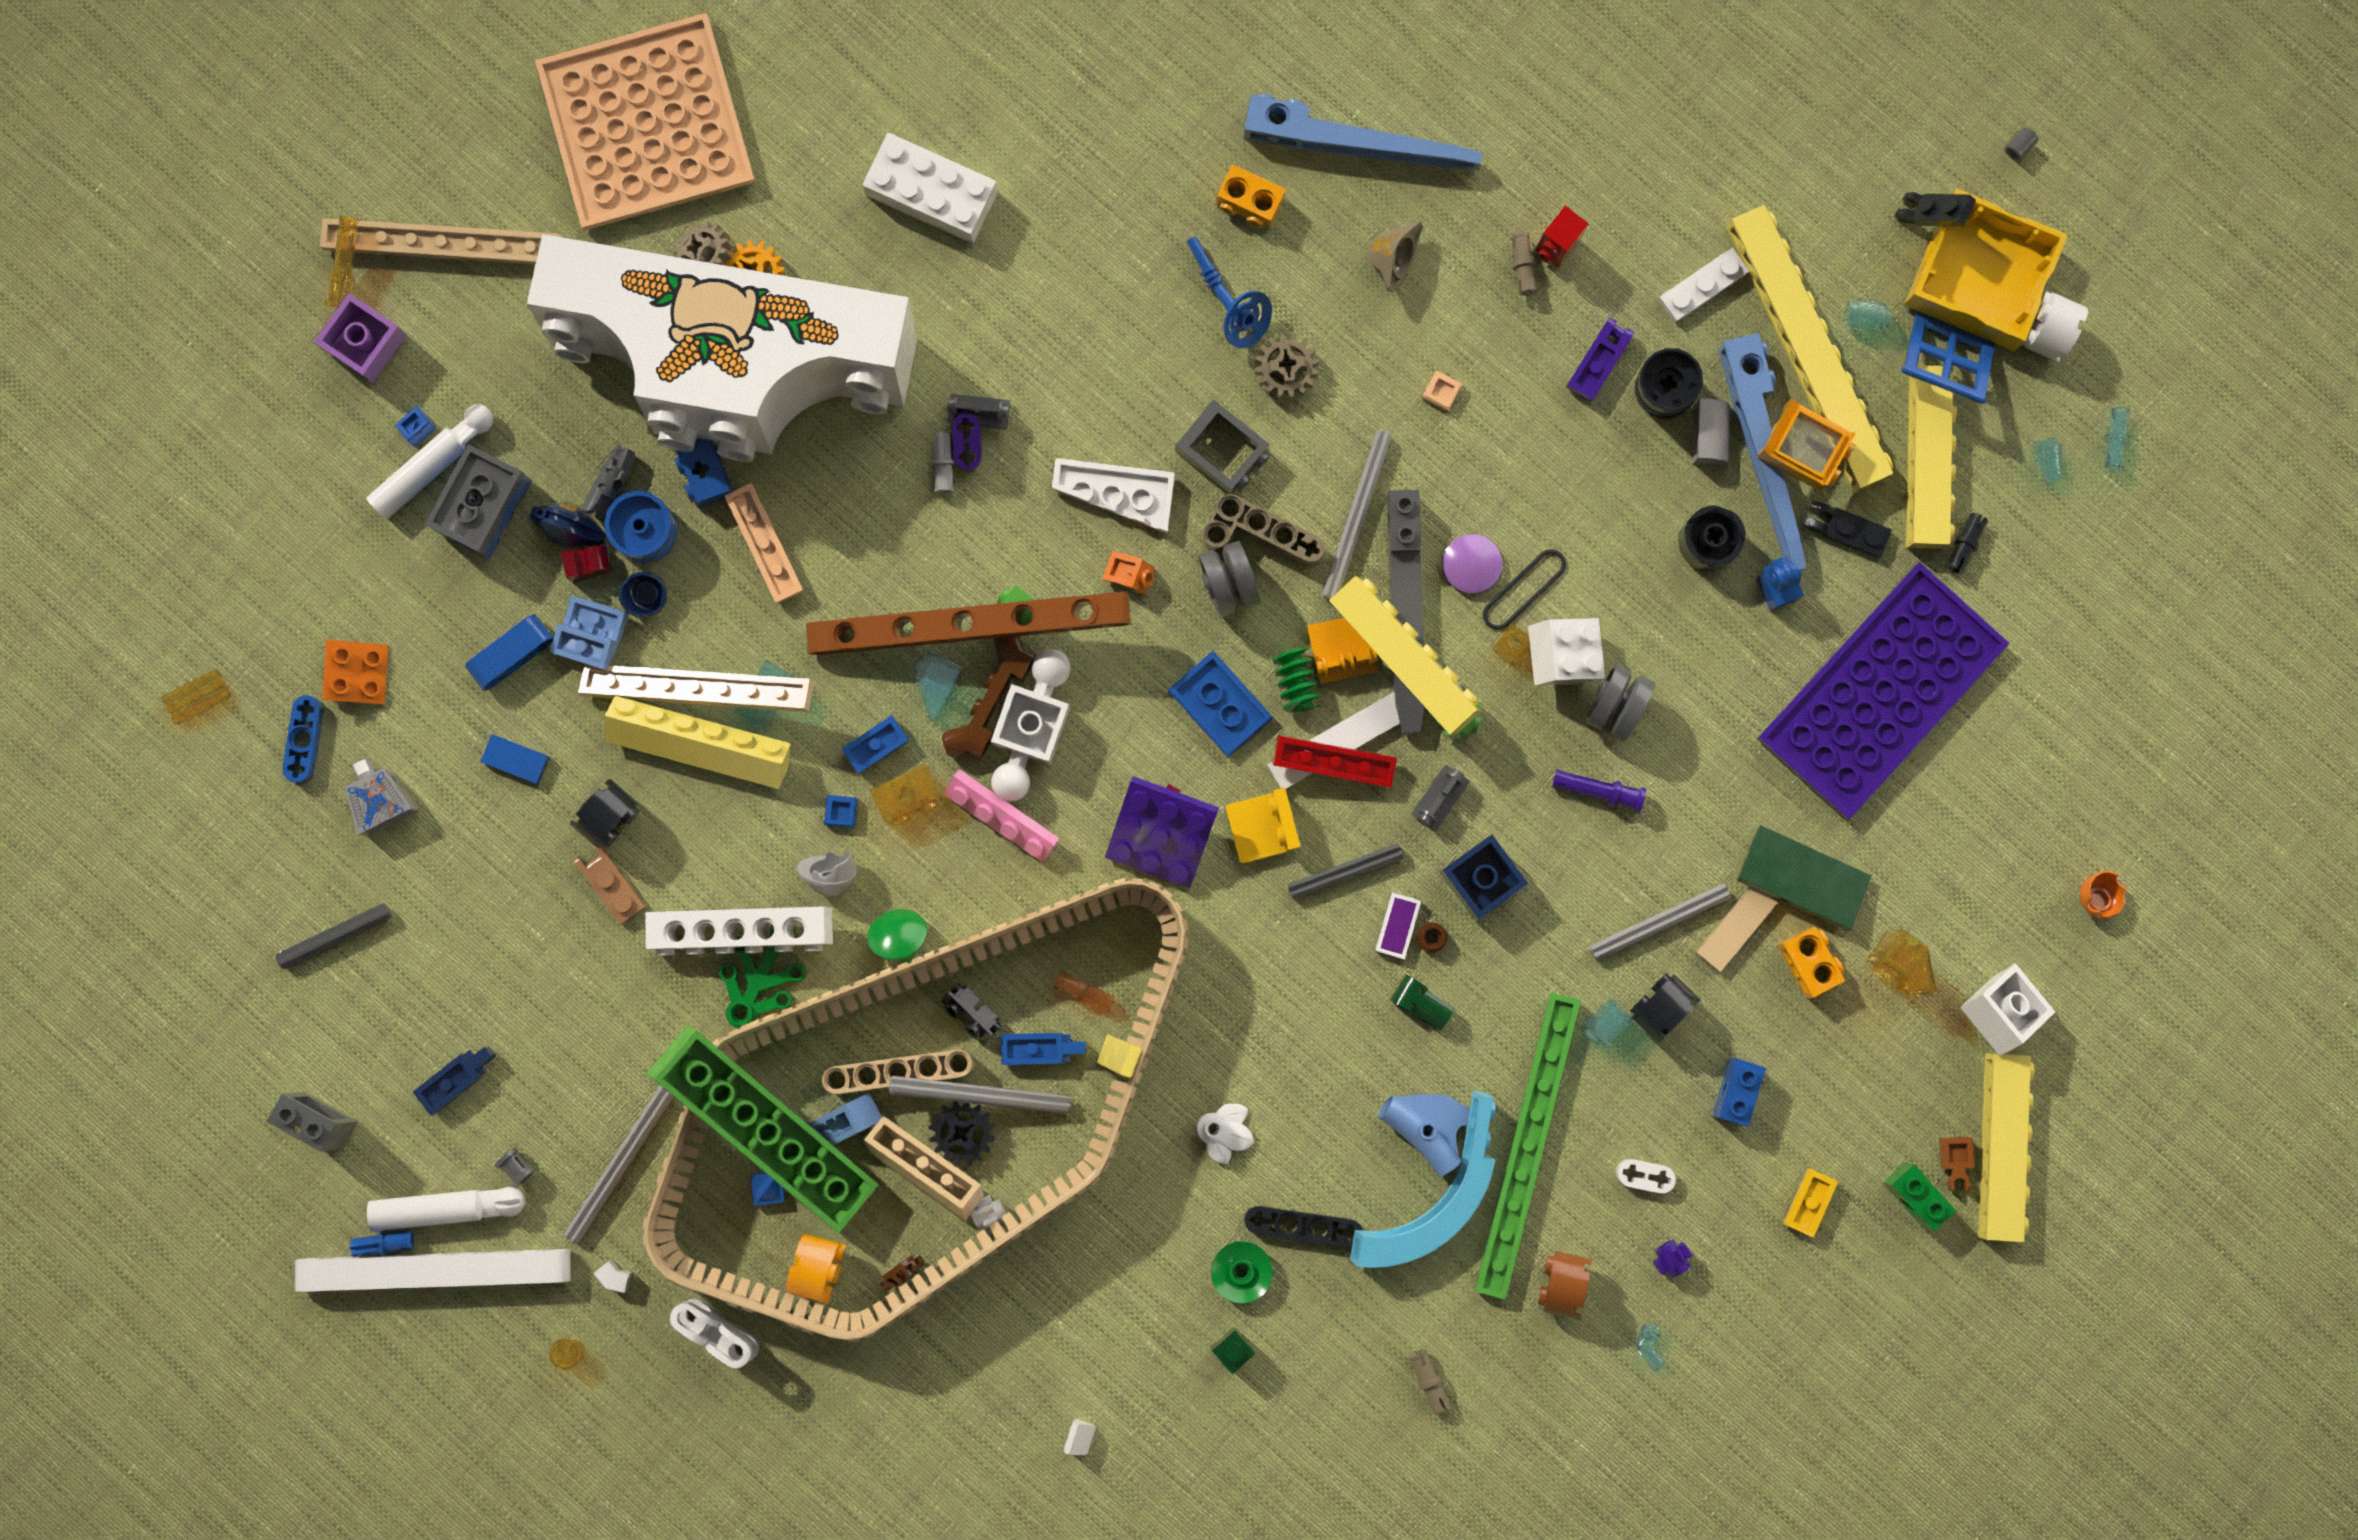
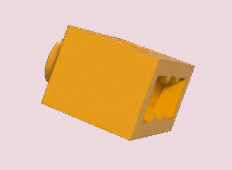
M1232 164L1217 194L1216 204L1220 206V210L1228 215L1235 216L1238 214L1247 218L1246 221L1256 228L1264 226L1270 229L1285 199L1286 189ZM1233 188H1239L1244 192V195L1240 198H1233L1228 192ZM1264 200L1270 203L1271 208L1261 211L1255 204L1258 201Z
M1816 926L1809 927L1777 944L1806 998H1814L1845 981L1842 975L1845 971L1837 957H1832L1827 948L1830 946L1828 938L1822 930L1818 931ZM1804 939L1812 944V952L1809 956L1803 955L1800 951V944ZM1819 966L1823 967L1827 972V979L1823 983L1818 982L1815 978V970Z

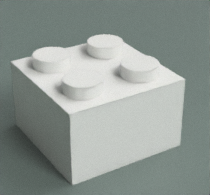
M1599 618L1549 619L1528 626L1535 686L1586 684L1605 679Z
M2016 964L1993 976L1960 1007L1999 1056L2023 1044L2055 1013Z

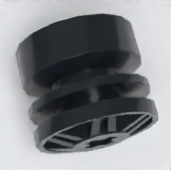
M1665 348L1654 352L1644 362L1635 380L1634 394L1639 406L1647 414L1659 419H1672L1682 415L1692 406L1703 387V372L1700 364L1690 353L1679 348ZM1665 380L1670 381L1669 386L1673 387L1668 393L1664 392V386L1661 385Z

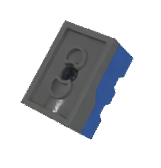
M467 444L429 514L425 525L436 533L490 560L500 542V536L504 528L510 524L514 516V510L518 502L524 498L532 480L522 471Z

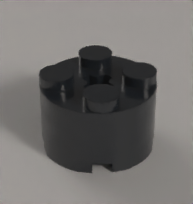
M1715 505L1701 508L1685 522L1679 532L1680 552L1683 558L1698 571L1722 569L1732 562L1743 548L1746 536L1744 524L1739 516L1731 510ZM1707 536H1715L1717 538V541L1709 542Z
M611 778L604 782L609 786L606 790L602 791L598 788L575 815L580 819L578 821L571 820L569 823L596 848L601 846L609 848L620 836L617 829L623 823L629 825L640 813V810L636 808L638 802Z
M1666 973L1651 988L1655 994L1650 999L1644 995L1630 1010L1634 1014L1631 1018L1657 1043L1664 1039L1660 1034L1661 1032L1666 1036L1694 1008L1692 1004L1696 1005L1701 1000L1675 974L1670 976Z

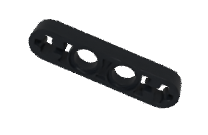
M1260 1205L1249 1208L1244 1216V1223L1247 1229L1255 1234L1342 1247H1352L1353 1237L1351 1241L1347 1242L1344 1235L1335 1234L1336 1240H1330L1333 1233L1332 1221L1338 1222L1337 1229H1347L1348 1224H1352L1354 1230L1363 1231L1362 1226L1356 1220ZM1256 1211H1261L1262 1217L1272 1219L1271 1213H1278L1275 1219L1276 1231H1269L1271 1224L1262 1223L1260 1228H1254V1222L1249 1221L1250 1216H1255ZM1286 1215H1291L1297 1220V1228L1291 1233L1283 1232L1280 1228V1220ZM1315 1220H1323L1328 1226L1327 1233L1322 1237H1315L1310 1232V1226Z

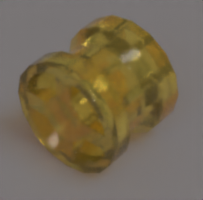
M566 1336L554 1342L549 1351L551 1363L556 1368L562 1370L576 1366L583 1360L585 1355V1347L582 1341L574 1336Z

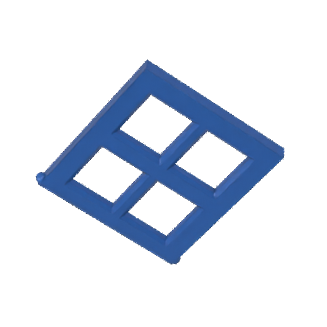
M1917 312L1914 317L1904 367L1901 368V372L1984 404L1987 402L1985 396L1995 343ZM1925 328L1949 337L1946 351L1922 342ZM1957 340L1981 349L1978 363L1954 354ZM1920 353L1944 362L1941 376L1917 367ZM1952 365L1976 374L1973 389L1949 380Z

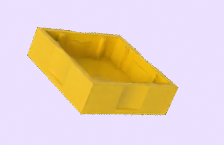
M1957 188L1952 194H1969V193H1967V192H1965V191H1962V190H1960V189ZM1970 194L1976 201L1964 227H1935L1904 305L2011 351H2015L2027 339L2041 304L2044 286L2055 269L2068 235L2029 218L2012 215L1996 204Z

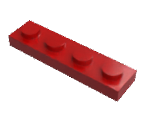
M1278 735L1272 765L1392 787L1397 757Z

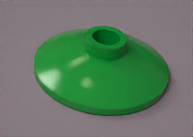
M1248 1241L1229 1243L1221 1248L1213 1259L1211 1266L1213 1285L1223 1298L1231 1302L1244 1304L1259 1299L1268 1290L1272 1281L1273 1270L1271 1261L1266 1252L1254 1243ZM1240 1265L1247 1268V1274L1244 1277H1239L1235 1273L1236 1268Z

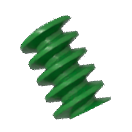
M1308 646L1280 652L1272 660L1274 665L1281 666L1275 671V675L1277 677H1284L1277 684L1279 688L1287 689L1280 695L1282 700L1290 701L1283 706L1285 712L1299 713L1322 706L1312 704V700L1319 697V693L1309 691L1317 683L1316 681L1307 680V677L1313 674L1314 670L1304 668V665L1312 661L1311 658L1302 657L1301 655L1309 650Z

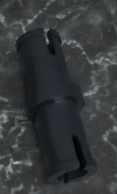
M1971 513L1962 534L1958 535L1954 541L1956 546L1946 564V568L1951 570L1954 567L1952 572L1955 574H1964L1973 552H1977L1980 546L1978 541L1985 526L1988 524L1986 517L1982 521L1980 520L1982 518L1980 514Z

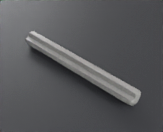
M1725 884L1714 887L1592 944L1590 952L1595 960L1609 956L1730 899L1731 896Z

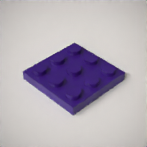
M1133 776L1104 858L1190 889L1219 807Z

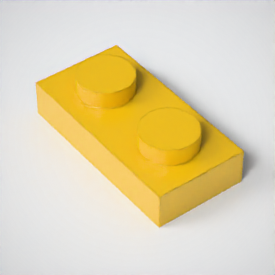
M1807 1168L1783 1224L1814 1238L1838 1181L1811 1168Z

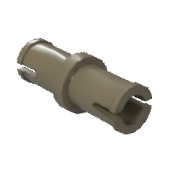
M1517 233L1511 236L1515 260L1512 262V267L1517 273L1520 296H1530L1538 292L1534 272L1536 259L1532 258L1529 233Z
M1420 1349L1415 1351L1417 1355H1414V1353L1410 1354L1408 1359L1411 1361L1418 1376L1419 1382L1417 1384L1420 1390H1424L1433 1413L1439 1414L1444 1412V1407L1448 1410L1452 1405L1440 1383L1442 1381L1441 1375L1435 1372L1427 1350Z

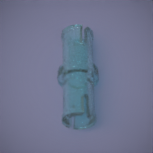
M2115 407V409H2110L2109 430L2104 438V441L2107 443L2104 468L2124 469L2126 444L2130 441V436L2127 434L2130 409Z

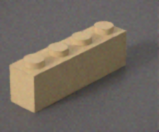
M884 1116L864 1139L869 1153L965 1221L984 1197L981 1184Z

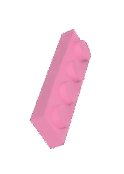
M960 769L953 776L944 793L946 797L1042 863L1049 857L1059 840L1057 836L1005 800L999 798Z

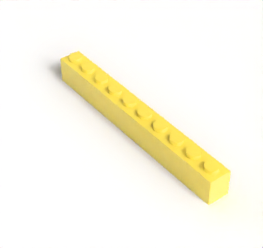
M1762 205L1733 218L1726 227L1741 260L1749 270V277L1814 412L1842 428L1856 433L1852 440L1855 447L1847 460L1842 459L1839 464L1853 494L1887 479L1893 474L1892 460L1886 452L1883 453L1879 444V433L1868 422L1866 406L1860 398L1857 399L1853 390V379L1848 372L1844 371L1840 363V352L1835 345L1831 344L1827 336L1828 327L1822 318L1819 319L1814 309L1816 307L1815 300L1809 291L1806 292L1802 284V273L1797 265H1793L1789 257L1790 249L1788 243L1784 238H1780L1776 230L1777 221L1772 212L1767 211L1765 205ZM1825 434L1832 450L1834 451L1838 443V440Z

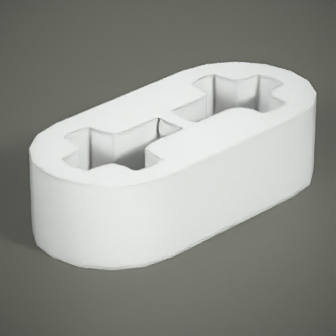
M1625 1159L1616 1168L1618 1181L1631 1188L1656 1193H1667L1674 1187L1676 1182L1674 1172L1670 1168L1659 1164ZM1630 1164H1633L1635 1171L1643 1172V1177H1632L1631 1182H1628L1627 1176L1623 1175V1170L1629 1169ZM1660 1170H1663L1664 1176L1668 1177V1183H1662L1661 1188H1658V1183L1648 1180L1649 1174L1659 1175Z

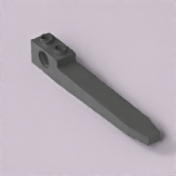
M1419 490L1389 491L1386 496L1390 603L1399 612L1395 617L1403 625L1408 622L1417 631L1419 636L1415 639L1424 647ZM1393 672L1395 707L1401 733H1421L1425 706Z

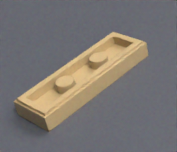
M1749 887L1695 953L1717 972H1721L1778 902L1771 896Z

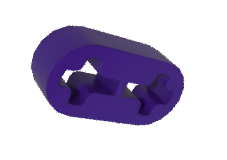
M963 413L954 419L952 425L954 460L959 468L973 470L982 462L981 426L977 417L972 414ZM964 418H968L969 423L975 425V428L969 431V440H965L964 431L958 429V425L963 424ZM970 443V452L976 454V460H971L970 466H966V461L960 460V454H965V444Z

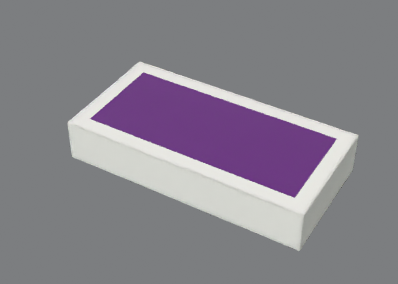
M1391 893L1375 948L1376 952L1405 960L1421 905L1420 900Z

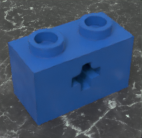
M699 438L695 441L693 451H677L679 456L674 458L680 474H686L689 484L685 485V490L691 502L696 501L699 507L702 508L726 499L725 495L733 492L720 455L717 453V447L713 444L712 440ZM704 466L707 470L705 472L706 477L701 479L698 475L700 473L699 468Z
M1729 1058L1712 1117L1749 1127L1766 1067L1737 1058Z

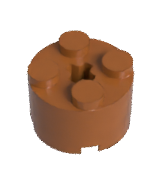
M1555 1251L1554 1257L1547 1255L1544 1274L1550 1275L1548 1287L1541 1286L1538 1305L1544 1306L1543 1312L1576 1320L1581 1319V1314L1576 1313L1577 1306L1584 1307L1590 1272L1584 1271L1585 1264H1592L1591 1258Z

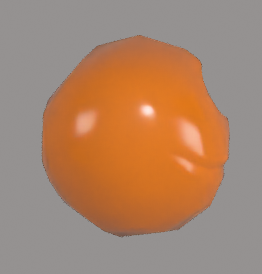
M2106 870L2100 871L2087 877L2080 886V902L2092 917L2109 919L2118 915L2124 907L2126 887L2118 881L2117 873Z

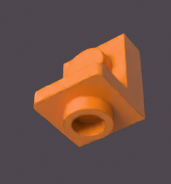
M1112 551L1102 579L1108 583L1133 589L1139 594L1146 595L1148 587L1152 585L1154 580L1155 567L1143 559Z

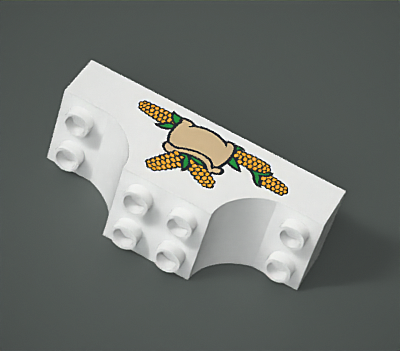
M545 234L542 235L527 305L540 325L542 334L547 337L552 346H555L554 354L571 362L588 363L591 353L608 355L619 359L634 371V397L654 434H659L657 442L660 445L672 450L689 452L694 450L697 439L712 440L713 444L718 445L717 453L719 455L740 462L753 461L755 451L772 454L775 443L785 426L800 412L818 402L839 396L851 397L852 407L871 414L886 413L888 404L904 407L917 344V335L909 297Z

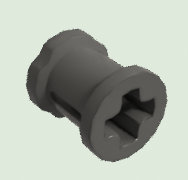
M516 1147L509 1150L494 1165L497 1169L501 1168L509 1176L515 1188L525 1182L536 1171L533 1166L529 1167L518 1155L519 1150Z

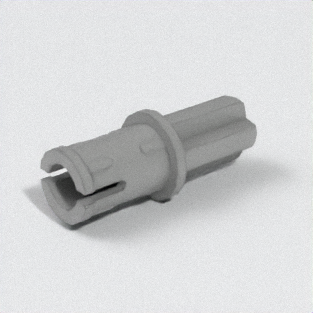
M940 432L934 435V461H932V466L935 467L934 490L936 493L954 492L953 466H955V461L952 460V436L950 433Z

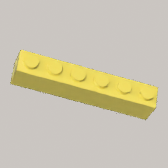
M1917 365L1918 368L1941 376L1943 366ZM1952 367L1949 380L1957 382V377L1953 376ZM1909 376L1906 548L1942 550L1950 545L1955 534L1954 524L1951 523V512L1955 508V495L1951 494V482H1954L1956 476V467L1952 464V453L1956 449V436L1952 435V423H1955L1957 417V408L1953 405V394L1955 393Z
M1357 576L1353 577L1329 601L1450 735L1456 736L1482 712L1476 706L1480 701L1469 689H1466L1464 692L1456 684L1460 680L1448 666L1442 669L1436 662L1439 658L1437 653L1428 644L1423 647L1415 639L1419 636L1417 631L1408 622L1403 625L1395 617L1399 613L1388 600L1382 602L1375 595L1379 590L1368 578L1362 580Z
M619 696L614 697L605 714L604 741L776 789L780 788L788 770L791 743Z
M1985 1053L1978 1238L2024 1242V1235H2027L2029 1231V1221L2025 1217V1204H2028L2030 1200L2029 1186H2026L2027 1173L2031 1170V1157L2027 1155L2028 1142H2031L2032 1126L2028 1123L2029 1112L2032 1111L2034 1103L2033 1095L2030 1093V1081L2033 1080L2035 1074L2031 1056L2008 1054L1999 1056L1998 1054Z

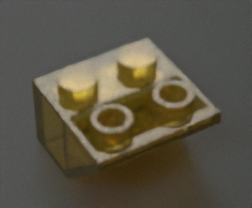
M1903 929L1886 931L1866 960L1873 965L1871 970L1884 979L1890 977L1899 983L1896 987L1910 997H1913V995L1919 997L1933 995L1936 991L1928 946Z

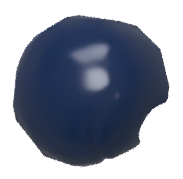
M637 572L627 577L619 588V601L624 611L636 618L652 616L660 612L667 601V588L662 578L651 572Z

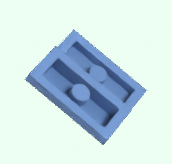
M571 595L564 623L557 624L550 653L606 670L620 643L629 613Z

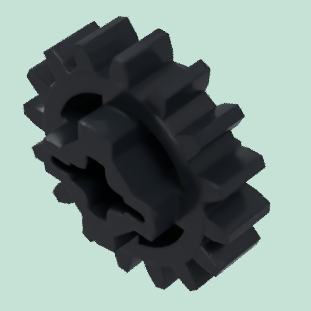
M953 1101L952 1109L947 1105H943L941 1107L944 1114L935 1113L933 1115L938 1123L937 1125L929 1126L930 1130L935 1131V1136L929 1138V1142H937L938 1146L934 1149V1152H944L943 1158L945 1160H948L950 1157L954 1158V1166H958L960 1160H964L966 1166H970L971 1157L981 1161L982 1155L980 1152L983 1150L989 1153L991 1150L986 1143L987 1141L995 1140V1136L989 1134V1130L993 1129L995 1124H987L986 1120L991 1115L989 1112L983 1115L979 1113L982 1107L981 1104H978L973 1109L970 1108L971 1103H964V1106H960L959 1102ZM966 1112L973 1115L974 1118L970 1121L961 1120L956 1113ZM947 1121L950 1126L949 1133L943 1139L942 1127L944 1122ZM974 1124L966 1134L967 1141L963 1138L950 1141L958 1132L957 1125L964 1128ZM979 1127H982V1139L980 1144L977 1145L974 1139L975 1133ZM954 1145L963 1146L968 1153H956L949 1148Z

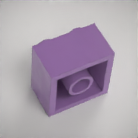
M348 293L314 343L362 377L374 383L408 335L396 324Z

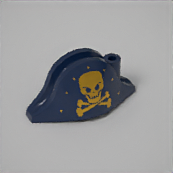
M554 503L533 507L530 513V518L554 544L562 547L572 548L603 544L606 538V533L576 504Z

